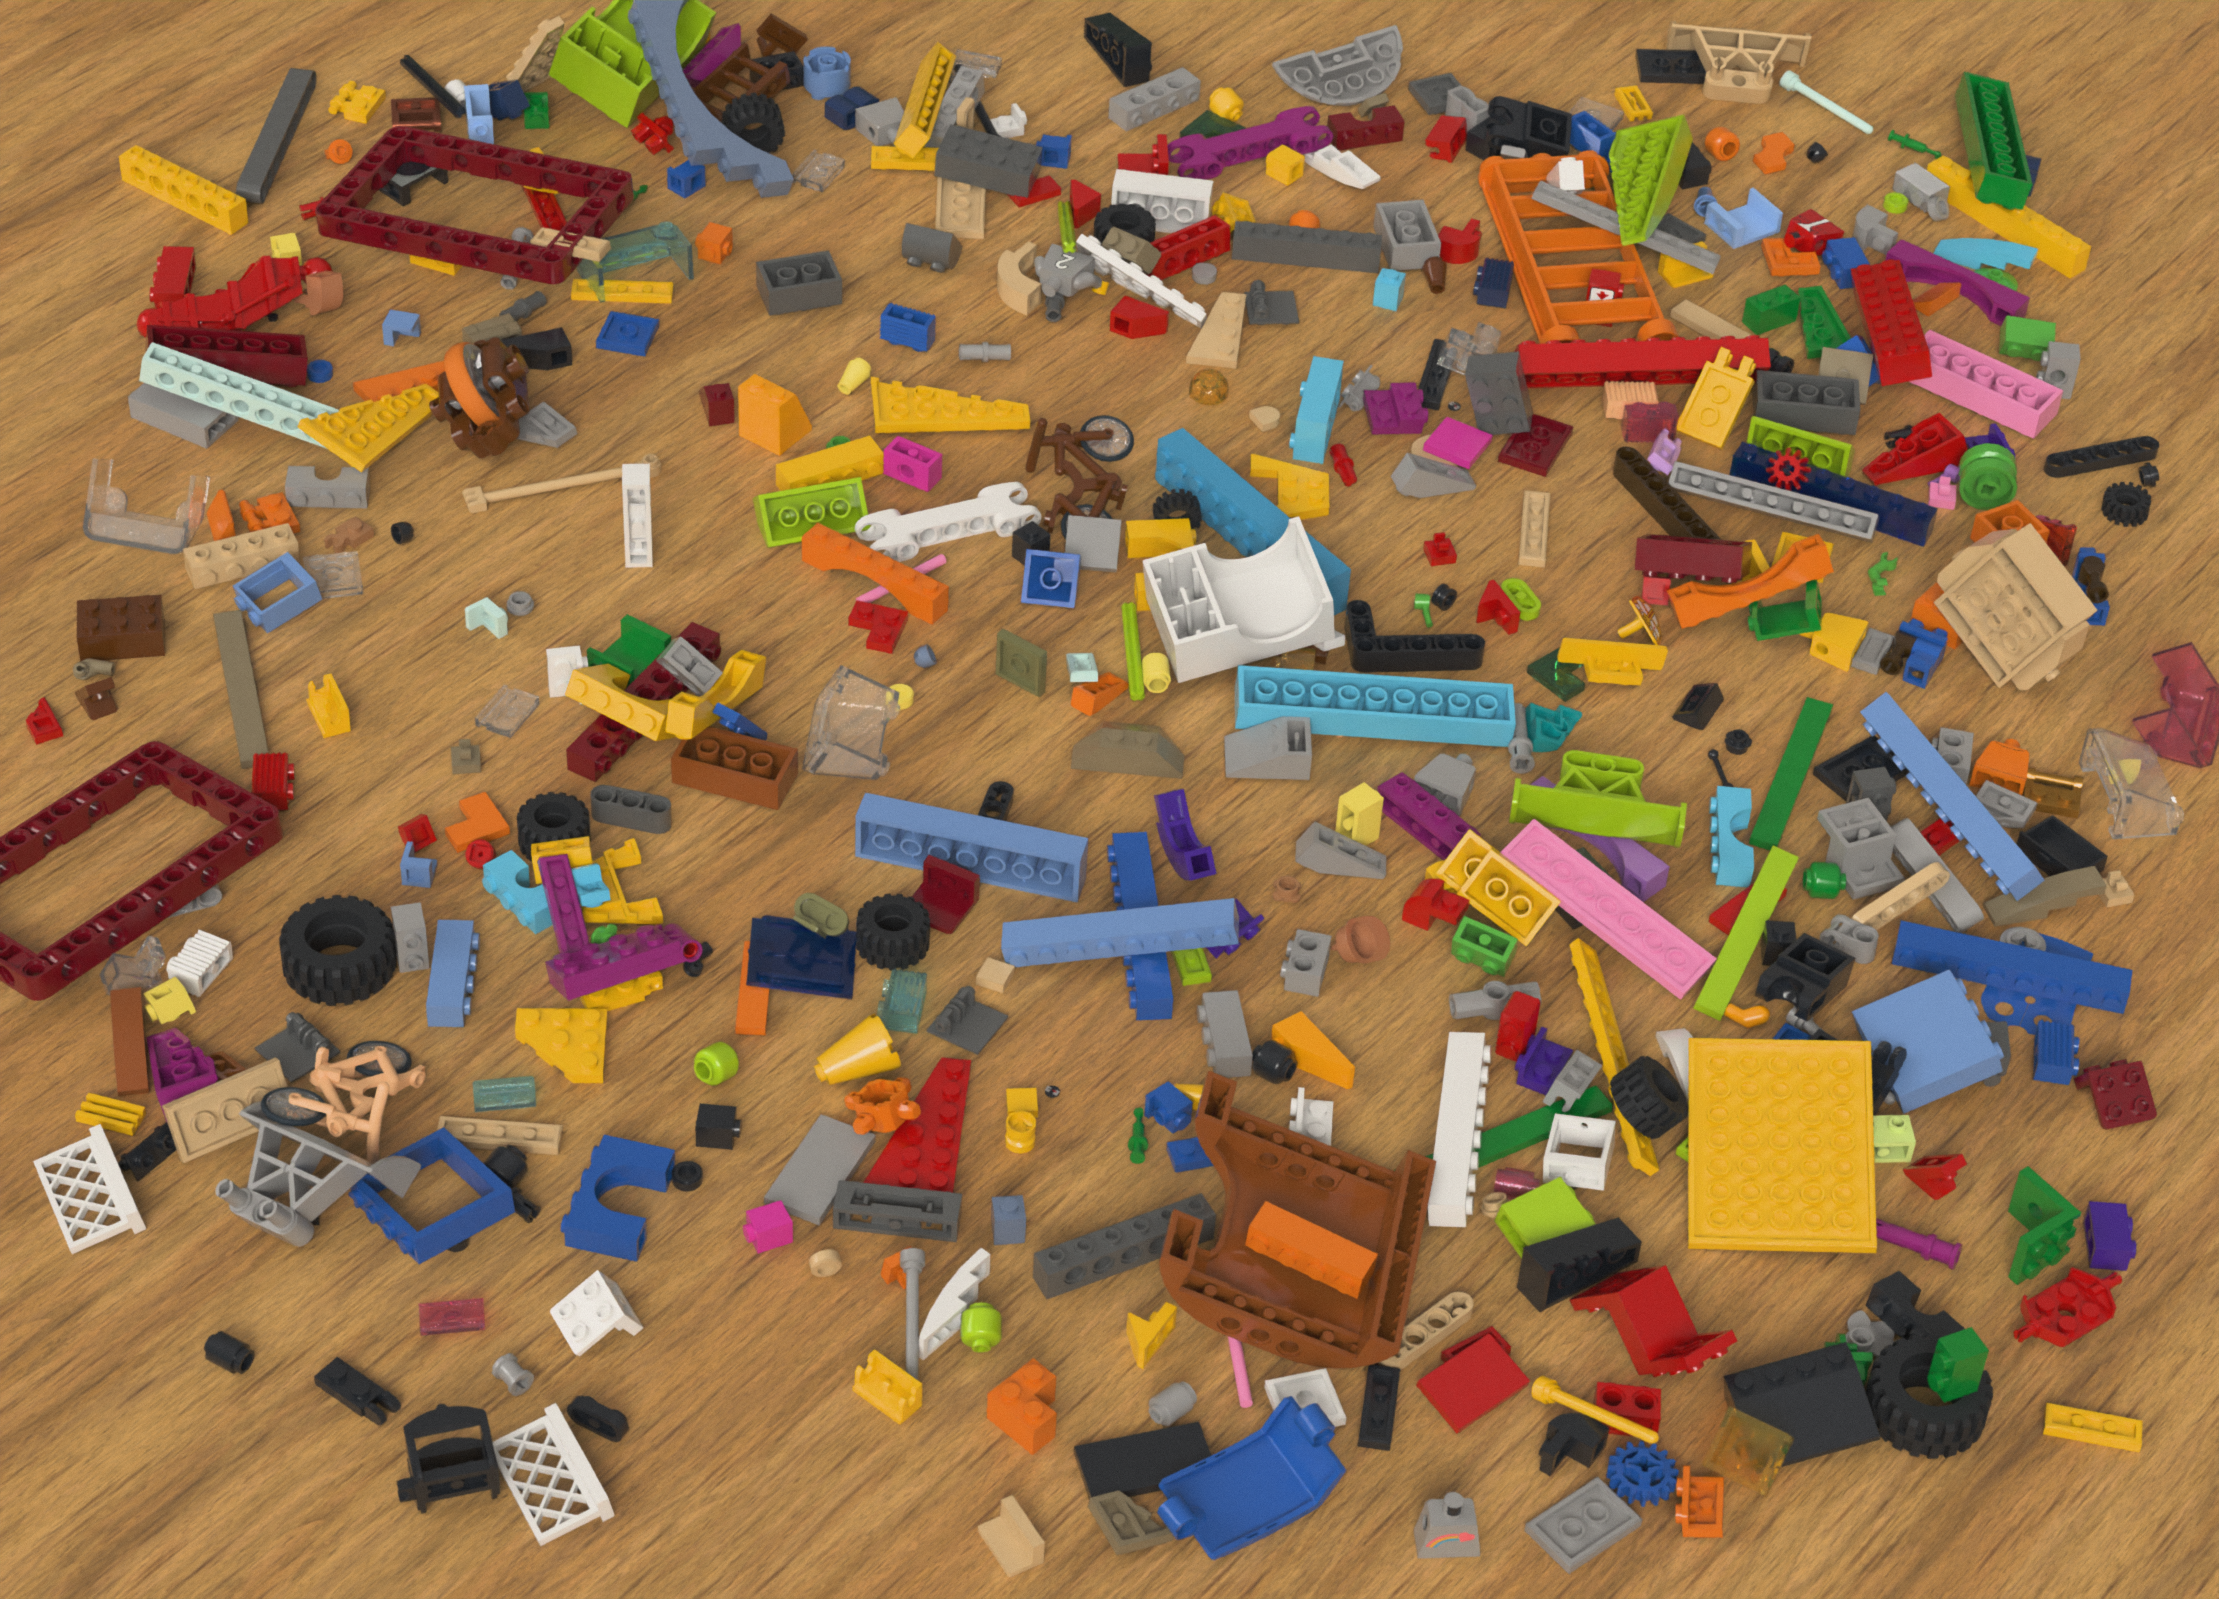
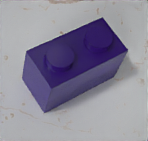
M2089 1201L2083 1220L2089 1268L2127 1271L2130 1259H2134L2136 1256V1241L2131 1240L2133 1219L2128 1217L2126 1204Z

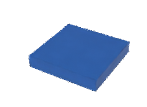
M610 311L596 340V348L645 357L659 328V319Z

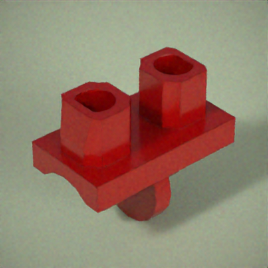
M643 113L637 116L640 124L631 130L634 139L640 144L645 141L646 148L653 155L662 149L670 153L674 148L668 143L667 139L668 135L673 133L674 123L672 119L668 116L656 118L653 122Z

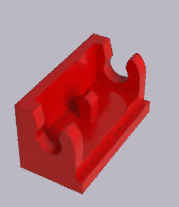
M1440 116L1425 139L1426 146L1436 147L1440 151L1439 153L1431 152L1429 154L1431 158L1447 160L1448 163L1453 162L1467 140L1466 118Z

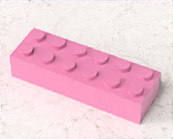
M1929 330L1924 335L1929 348L1933 377L1909 381L1910 383L1927 389L1936 395H1940L2033 439L2058 414L2063 394L2062 389L1934 331Z

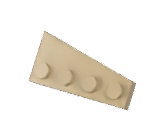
M1221 292L1187 354V364L1236 369L1246 294Z

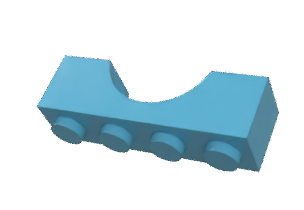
M1717 786L1715 797H1710L1709 813L1714 814L1710 818L1709 832L1714 833V836H1711L1710 853H1715V856H1712L1711 873H1715L1716 885L1749 887L1751 885L1754 871L1753 847L1743 844L1733 835L1738 830L1748 828L1752 809L1751 789Z

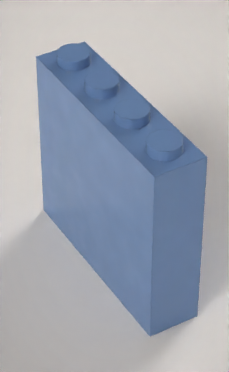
M1950 969L1852 1011L1855 1025L1863 1041H1871L1872 1058L1873 1052L1882 1041L1891 1044V1053H1893L1897 1046L1903 1047L1907 1051L1906 1059L1898 1072L1899 1076L1890 1090L1895 1095L1896 1102L1903 1114L2003 1071L2000 1059L2004 1058L1998 1042H1991L1989 1037L1992 1035L1986 1021H1979L1977 1017L1979 1011L1973 999L1967 1000L1965 997L1967 991L1961 978L1955 979ZM1888 1056V1059H1887V1061L1885 1062V1065H1887V1066H1888V1062H1889V1057H1890V1056Z

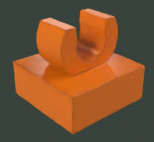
M901 1251L884 1259L881 1277L886 1284L898 1280L900 1286L905 1290L906 1274L903 1272V1268L900 1267Z

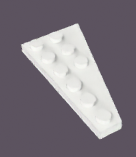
M1083 234L1079 236L1076 241L1077 252L1095 257L1094 269L1096 273L1102 276L1109 273L1112 275V280L1145 299L1150 295L1158 306L1164 309L1170 306L1177 316L1199 328L1203 327L1207 316L1204 312L1205 309L1196 302L1191 304L1184 300L1182 293L1173 288L1170 291L1163 286L1164 283L1159 278L1153 275L1150 277L1142 273L1143 270L1140 266L1133 262L1128 264L1121 259L1122 256L1115 250H1106L1100 246L1101 242L1091 235L1086 237Z

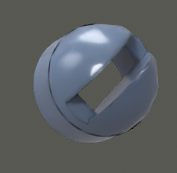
M926 644L915 651L914 659L919 667L927 668L937 664L936 656L930 645Z

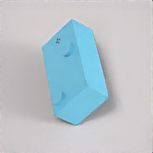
M1313 356L1307 382L1302 381L1300 396L1302 400L1296 419L1295 433H1291L1289 448H1293V459L1323 464L1340 401L1344 361Z

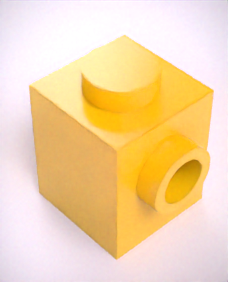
M1282 144L1267 154L1266 175L1289 186L1303 176L1305 156Z

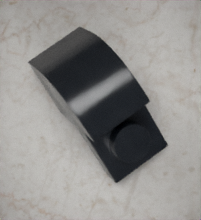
M1567 1413L1555 1417L1548 1423L1546 1439L1539 1450V1456H1541L1539 1470L1551 1476L1566 1456L1590 1468L1606 1448L1609 1427L1587 1415L1579 1413Z

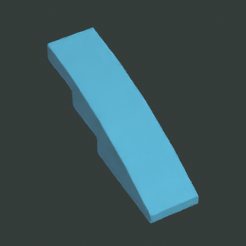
M1958 238L1940 240L1933 254L1975 270L1980 269L1983 264L2005 270L2008 263L2030 269L2037 257L2038 248L1993 239Z

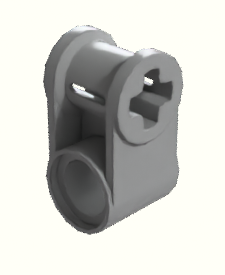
M1840 914L1834 916L1831 920V926L1822 931L1820 941L1855 957L1856 963L1867 964L1871 963L1875 958L1879 935L1873 927Z

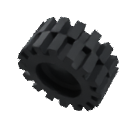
M2120 482L2119 486L2117 483H2114L2112 487L2108 486L2104 493L2101 510L2104 517L2108 516L2107 520L2110 522L2115 520L2116 525L2124 523L2123 527H2128L2129 524L2132 527H2137V523L2142 525L2148 519L2151 495L2148 494L2146 489L2141 490L2142 486L2139 484L2134 487L2132 482H2129V485H2125V482Z
M1172 489L1171 494L1168 495L1167 492L1162 493L1163 498L1158 496L1156 503H1153L1154 520L1189 518L1191 529L1199 528L1201 525L1202 514L1197 496H1193L1190 491H1187L1185 494L1184 489H1179V493ZM1174 511L1186 512L1184 515L1179 517L1168 516L1170 513Z

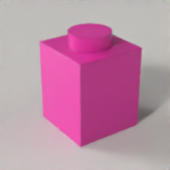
M780 1200L746 1211V1224L743 1225V1233L748 1243L752 1242L757 1253H761L793 1243V1222Z

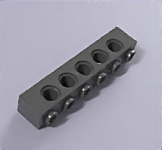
M1202 1193L1034 1253L1033 1279L1046 1300L1160 1259L1171 1213L1174 1209L1204 1220L1198 1244L1214 1239L1216 1214Z

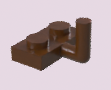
M772 13L757 29L759 35L757 44L763 57L770 56L777 47L786 52L795 51L797 53L808 40L805 33Z

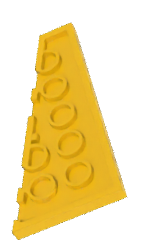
M871 377L875 433L1030 429L1028 404L1000 399L988 402L981 400V396L971 395V398L960 397L958 392L921 385L910 388L902 386V382L893 381L892 384L879 382V378Z
M423 384L403 390L400 395L392 397L388 394L382 396L379 401L367 400L340 408L337 413L329 415L325 412L319 414L316 419H301L297 427L362 473L433 415L429 402L439 397V395L432 387Z

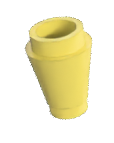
M855 358L849 361L837 385L838 389L843 394L849 395L870 377L871 367L869 363L862 358Z

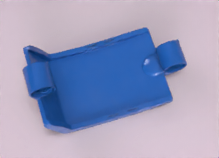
M1292 1396L1286 1397L1271 1413L1260 1430L1206 1459L1163 1478L1158 1485L1168 1500L1158 1508L1157 1514L1176 1540L1194 1535L1211 1560L1219 1559L1245 1548L1311 1513L1325 1502L1346 1472L1345 1467L1328 1445L1335 1436V1426L1317 1403H1312L1301 1409Z

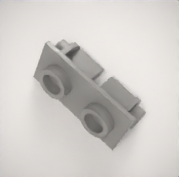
M1370 365L1365 372L1360 370L1351 381L1355 385L1353 386L1349 383L1341 394L1344 399L1338 406L1339 408L1346 403L1352 411L1361 410L1364 407L1362 398L1364 390H1377L1380 387L1379 377L1369 372L1373 365Z

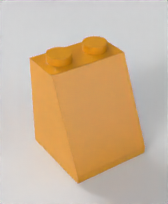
M756 374L738 386L740 436L780 456L812 431V425L796 394Z

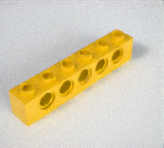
M135 145L119 156L123 181L231 235L248 224L245 198L140 146Z

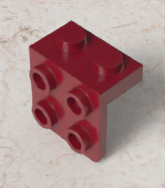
M928 855L923 862V883L911 897L915 898V902L920 901L924 905L923 909L928 910L931 928L946 934H952L979 900L980 875Z
M2127 1059L2110 1063V1067L2101 1069L2100 1065L2091 1066L2083 1069V1075L2074 1078L2077 1090L2090 1087L2101 1127L2105 1130L2149 1121L2157 1116L2142 1060L2128 1063Z

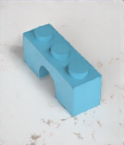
M513 850L483 865L484 878L482 883L488 893H493L506 910L510 909L523 926H527L532 932L537 934L553 925L543 884L534 888H528L530 887L529 866Z

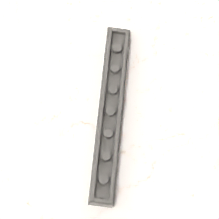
M1540 181L1531 199L1620 235L1617 212L1546 182ZM1655 229L1646 241L1639 242L1641 245L1711 274H1714L1721 258L1719 254L1659 229Z

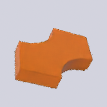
M1783 132L1763 136L1761 141L1763 150L1760 153L1754 154L1753 162L1764 174L1785 170L1786 161L1784 157L1794 151L1795 144Z

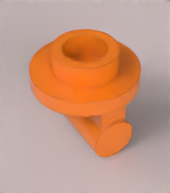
M342 139L334 140L330 143L328 149L325 150L326 158L331 159L337 164L348 162L353 153L351 145Z

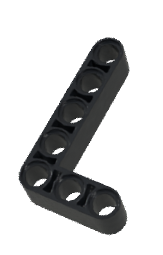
M1353 600L1347 604L1344 629L1352 668L1358 672L1477 670L1482 666L1485 640L1477 634L1376 636L1370 605L1362 600Z

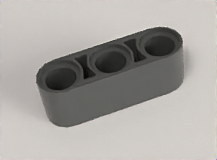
M598 785L591 790V815L597 822L654 834L666 833L672 826L671 802L666 797L610 785Z

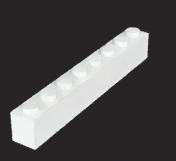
M1449 1032L1433 1156L1436 1166L1428 1202L1429 1226L1466 1227L1467 1216L1473 1215L1474 1197L1470 1196V1192H1476V1174L1472 1173L1473 1170H1478L1479 1152H1475V1148H1481V1130H1478V1127H1483L1484 1109H1480V1105H1486V1087H1483V1084H1488L1489 1066H1485V1063H1491V1045H1486L1485 1033Z

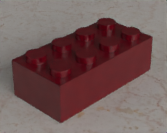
M1646 534L1637 538L1635 570H1641L1642 575L1658 576V574L1665 572L1669 573L1668 577L1684 578V576L1695 575V580L1710 581L1711 578L1721 577V582L1737 583V580H1742L1743 577L1750 574L1752 542Z

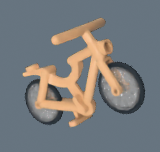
M366 1041L356 1044L349 1050L347 1059L332 1064L328 1062L329 1049L322 1046L317 1051L315 1070L310 1074V1082L315 1085V1090L323 1092L328 1104L318 1094L295 1087L275 1089L268 1092L262 1098L261 1109L263 1113L271 1120L288 1126L316 1124L327 1127L330 1134L335 1137L341 1136L346 1130H358L368 1133L367 1162L374 1164L380 1160L379 1139L382 1116L388 1095L395 1096L400 1090L409 1085L419 1088L425 1081V1067L419 1065L408 1071L412 1064L409 1053L402 1047L385 1041ZM365 1075H366V1076H370V1077L361 1079V1080H359V1081L353 1080V1079H356V1078H359V1077H362V1076H365ZM377 1087L375 1098L363 1096L367 1089ZM340 1089L351 1091L350 1099L355 1109L349 1114L338 1096ZM371 1111L370 1120L362 1119L368 1112Z

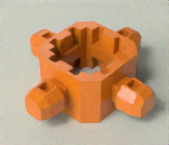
M899 1077L895 1081L877 1079L868 1082L859 1092L852 1091L844 1098L846 1107L856 1111L857 1118L853 1122L854 1132L865 1135L870 1131L887 1133L896 1130L905 1120L916 1119L920 1115L921 1110L918 1103L909 1101L908 1093L912 1088L910 1080L904 1077Z

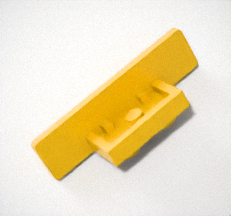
M1563 638L1557 659L1558 662L1584 664L1588 682L1641 686L1643 680L1641 669L1662 670L1668 649L1666 646Z

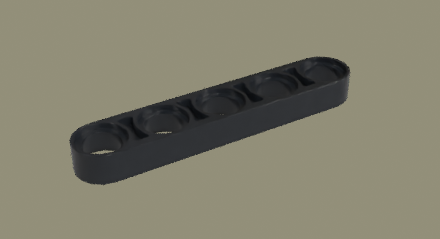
M2141 436L2053 453L2046 457L2043 470L2050 477L2062 478L2149 461L2156 458L2159 442L2153 437ZM2142 447H2149L2152 450L2144 449ZM2119 451H2125V452H2127V453H2129V454H2124V453H2121V452H2119ZM2096 455L2104 456V457H2106V458H2100V457H2097ZM2074 460H2081L2085 463H2079ZM2051 464H2056L2061 467H2054Z

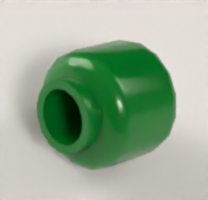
M1812 862L1809 868H1805L1803 872V890L1807 891L1811 898L1835 899L1839 895L1840 890H1845L1846 874L1841 873L1837 863Z

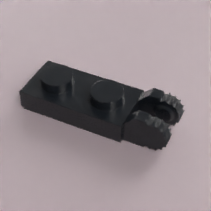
M1886 1041L1880 1042L1873 1052V1115L1877 1114L1897 1080L1898 1072L1907 1055L1906 1049L1897 1046L1893 1053H1891V1044ZM1888 1056H1890V1057H1889L1888 1066H1887V1065H1885V1062L1887 1061Z
M338 1357L314 1376L316 1386L359 1416H365L377 1425L381 1426L387 1421L386 1415L377 1407V1404H380L392 1413H396L401 1408V1403L397 1397L384 1390Z

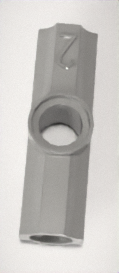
M1490 981L1481 990L1450 994V1013L1453 1019L1483 1015L1487 1019L1499 1020L1500 1014L1514 991L1538 998L1541 1002L1540 988L1538 983L1534 981L1514 985H1506L1500 981Z

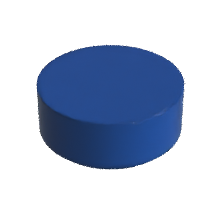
M326 360L310 362L307 365L308 379L315 383L329 381L333 377L332 364Z

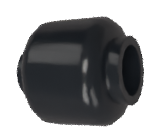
M1268 1040L1263 1045H1257L1252 1052L1254 1073L1273 1084L1289 1081L1296 1071L1298 1062L1295 1060L1294 1051L1277 1041Z
M512 1145L496 1147L483 1163L508 1187H517L528 1172L527 1157Z

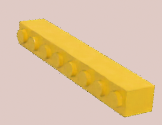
M939 42L934 45L920 63L894 141L897 149L902 154L909 155L911 158L915 157L931 137L956 59V55Z
M1944 155L1928 164L1927 171L1950 186L1947 203L2010 242L2038 248L2036 258L2069 279L2086 270L2091 246L2080 238L2075 237L2026 205H2024L2023 210L2017 208L2011 210L2004 208L2000 204H1986L1979 201L1975 196L1971 172Z

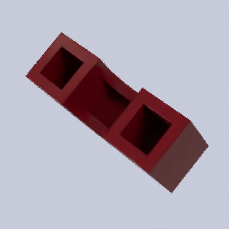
M1394 105L1374 108L1371 121L1357 120L1351 112L1328 115L1327 127L1333 133L1331 144L1340 151L1403 141L1405 121Z

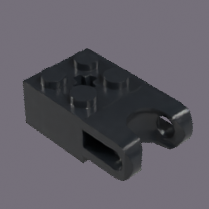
M1496 96L1489 101V116L1502 124L1492 126L1486 133V144L1489 147L1502 150V145L1522 148L1526 150L1528 158L1539 153H1546L1551 156H1567L1570 149L1571 113L1528 101L1523 103L1503 96Z
M1803 933L1779 954L1776 962L1762 973L1754 996L1766 1002L1774 999L1788 1001L1795 1005L1797 1009L1794 1016L1807 1022L1847 987L1856 958Z

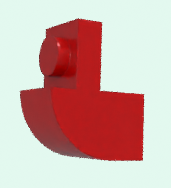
M1471 218L1463 231L1444 225L1438 234L1441 242L1440 258L1444 262L1465 264L1472 262L1478 257L1482 232L1479 231L1480 221Z
M1435 878L1425 879L1418 884L1405 902L1402 921L1426 931L1429 930L1437 918L1456 926L1468 910L1470 900L1444 890L1445 881Z

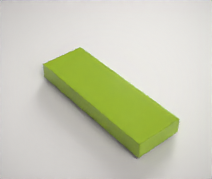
M1203 948L1171 951L1183 986L1211 982L1212 974Z

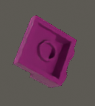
M1415 382L1391 383L1389 390H1364L1362 398L1372 435L1422 433L1424 423L1428 422V409L1422 408L1423 391L1422 389H1417Z

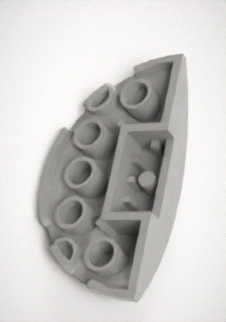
M1394 25L1355 37L1353 43L1316 54L1312 50L1272 62V67L1289 87L1308 99L1335 106L1356 105L1363 103L1367 98L1382 94L1392 81L1395 80L1402 64L1400 63L1403 51L1402 39L1397 26Z

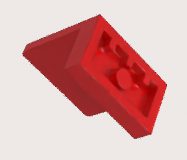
M1157 134V143L1152 144V154L1119 153L1117 157L1118 169L1168 175L1167 134Z

